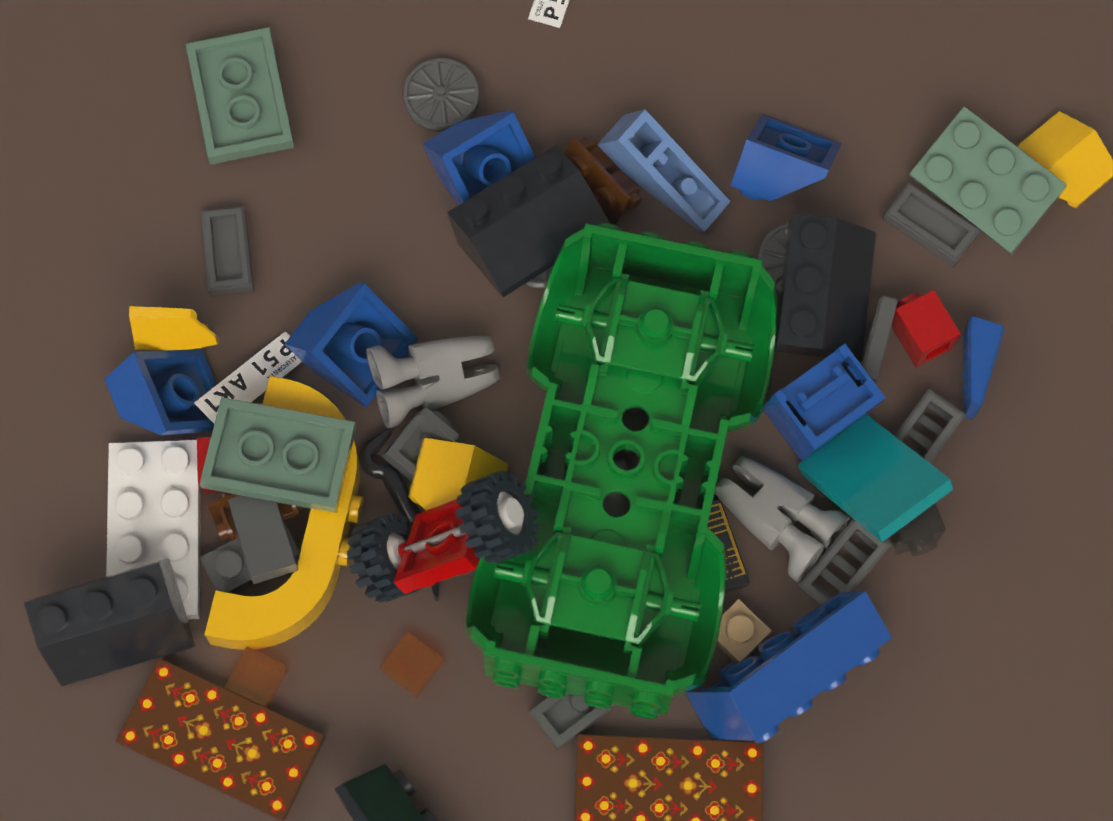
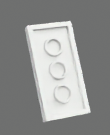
M197 440L109 443L106 577L169 558L187 619H200L201 487L197 476Z

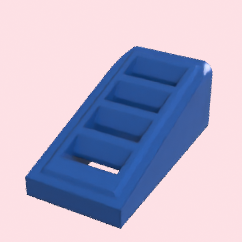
M977 317L969 318L963 333L964 414H966L965 417L969 419L976 417L983 404L1005 330L1003 325Z

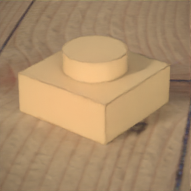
M738 599L722 616L717 646L737 664L746 659L770 635L772 630Z

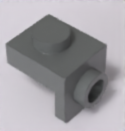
M424 408L409 419L383 453L382 457L412 481L422 440L430 438L455 442L459 434L452 429V423L446 416L438 411H430L428 408Z

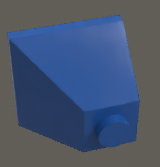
M511 110L457 122L422 144L439 179L458 205L535 158L516 115Z
M762 114L746 139L730 186L740 189V193L743 196L753 200H775L826 178L842 143Z
M359 282L312 309L284 345L316 375L362 406L367 407L376 396V391L380 390L370 372L367 348L379 345L387 349L395 358L400 359L405 358L409 353L408 346L416 344L419 339L365 283Z
M202 349L133 352L104 379L119 417L123 420L159 435L213 431L214 423L194 403L217 385Z

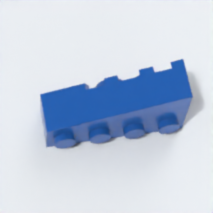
M867 592L839 593L792 623L796 631L795 633L783 632L770 637L757 646L760 652L759 656L744 659L737 664L733 661L718 670L722 678L720 681L710 687H702L700 685L695 689L685 692L711 739L754 741L755 743L764 742L779 731L778 724L787 717H795L811 708L813 705L812 698L820 692L832 690L845 682L847 679L845 673L853 667L861 666L874 660L880 654L878 648L892 637Z

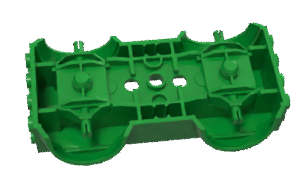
M600 223L596 226L585 224L584 229L571 235L564 241L541 298L526 361L527 376L546 393L525 483L526 489L524 491L525 495L531 494L534 502L530 503L532 510H538L539 517L534 519V522L540 525V532L534 534L538 541L536 545L532 546L533 549L531 551L496 564L495 562L486 563L485 557L480 558L474 571L465 614V634L484 654L485 676L493 677L492 683L511 689H518L520 684L538 687L539 694L556 699H564L566 694L584 697L583 702L585 704L601 709H610L612 704L630 708L629 712L632 715L646 719H656L658 714L667 716L672 697L695 689L704 683L716 651L726 588L725 547L722 541L707 528L726 434L757 423L766 402L774 363L777 335L775 282L762 266L763 260L753 259L750 254L742 251L725 253L710 250L706 245L699 242L690 241L682 244L667 241L656 233L644 232L638 235L624 232L619 227L608 223ZM634 407L644 410L649 417V423L646 428L641 431L627 429L622 422V416L626 410ZM621 450H631L638 456L640 462L634 469L622 470L615 465L613 457ZM615 492L624 494L630 502L629 511L621 517L608 515L603 508V501L607 495Z

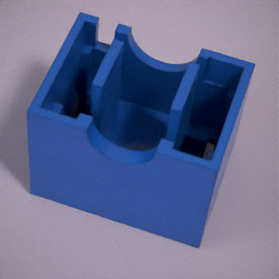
M843 344L834 353L802 376L776 392L764 405L763 411L802 462L838 434L870 413L886 397L847 345ZM787 401L791 404L790 407L786 404Z

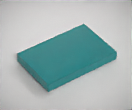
M865 415L798 464L799 471L806 480L881 542L885 541L954 490L950 478L868 415Z

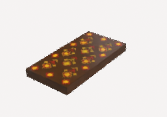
M159 658L115 742L279 821H285L326 737L319 732Z
M578 734L574 821H763L764 742Z

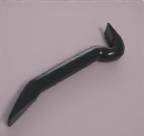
M388 428L365 442L360 450L359 464L367 475L383 481L401 515L407 517V524L414 522L416 514L421 512L416 503L408 497L409 491L398 471L388 463L378 465L372 461L373 456L380 452L392 436L391 430ZM440 582L431 586L435 601L439 600Z

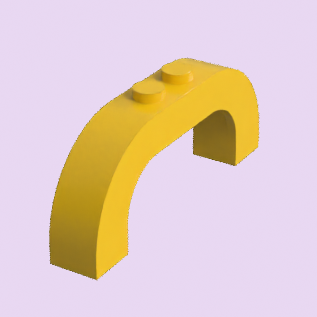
M269 376L262 405L345 420L338 408L317 390L300 382ZM354 440L337 513L316 509L310 510L297 563L298 571L293 572L288 581L280 588L261 596H242L215 590L204 634L210 645L238 650H254L275 646L300 634L323 612L335 590L341 565L348 567L350 559H347V551L353 549V547L347 544L349 540L347 538L351 522L358 523L362 513L363 497L358 496L360 464Z

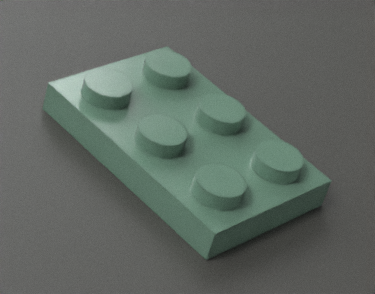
M269 27L186 44L210 165L294 148Z
M965 106L909 174L910 177L972 225L980 229L982 233L1011 255L1067 188L1063 181Z
M221 397L200 485L204 489L337 513L356 432V424L353 421Z

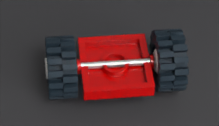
M500 471L463 486L460 490L462 494L457 496V499L416 514L413 523L407 524V517L403 515L397 517V513H390L360 524V526L352 531L354 536L349 537L347 543L353 547V549L347 551V559H353L355 564L349 566L351 574L358 573L360 578L355 581L358 587L367 586L365 595L369 598L375 596V601L381 603L415 593L423 587L433 586L437 582L467 574L476 569L480 558L485 557L486 563L495 562L496 564L527 553L533 549V545L537 544L538 538L534 534L540 532V525L534 522V519L539 517L538 510H532L530 506L534 499L531 494H524L526 485L522 481L516 483L517 476L512 473L507 475L506 471Z

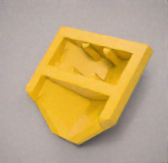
M1061 111L1056 113L1018 145L1019 149L1067 185V188L1059 198L1067 201V204L1071 207L1077 208L1113 178V159L1096 130Z
M129 307V318L135 350H188L219 343L217 335L208 329L206 324L197 320V313L193 309Z
M424 438L408 497L426 511L457 499V496L462 494L460 491L462 487L472 481L500 471H506L507 473L509 464L475 445Z

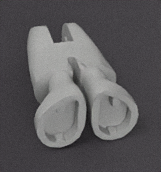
M491 336L457 337L409 345V358H395L387 349L379 345L369 347L366 350L370 372L376 385L380 388V390L376 391L377 404L382 420L387 428L399 426L412 408L421 405L423 409L436 410L471 396L501 379L499 367L496 364L479 365L464 370L462 366L464 361L480 358L495 351ZM414 378V386L406 388H391L406 380Z
M741 456L733 464L732 469L739 479L756 493L750 496L727 478L719 480L714 493L730 512L770 551L778 546L779 543L787 549L789 553L787 568L789 577L800 583L819 561L823 549L828 550L848 526L851 518L842 510L823 511L812 505L815 497L814 494L767 466ZM798 521L810 530L813 537L795 527Z

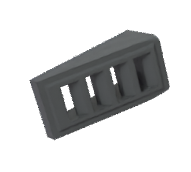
M928 389L895 437L903 441L908 435L928 450L923 458L931 464L966 414ZM927 408L949 422L944 429L923 414ZM917 421L939 436L934 443L913 429Z
M853 519L798 586L821 605L833 597L814 582L819 574L837 588L840 593L853 592L891 544L887 540L879 541ZM853 534H856L875 550L870 557L849 541ZM842 547L863 563L858 571L837 554ZM830 561L852 577L847 585L825 568Z

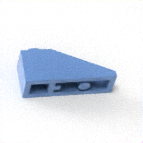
M645 109L624 114L597 144L627 177L700 233L705 232L731 202Z

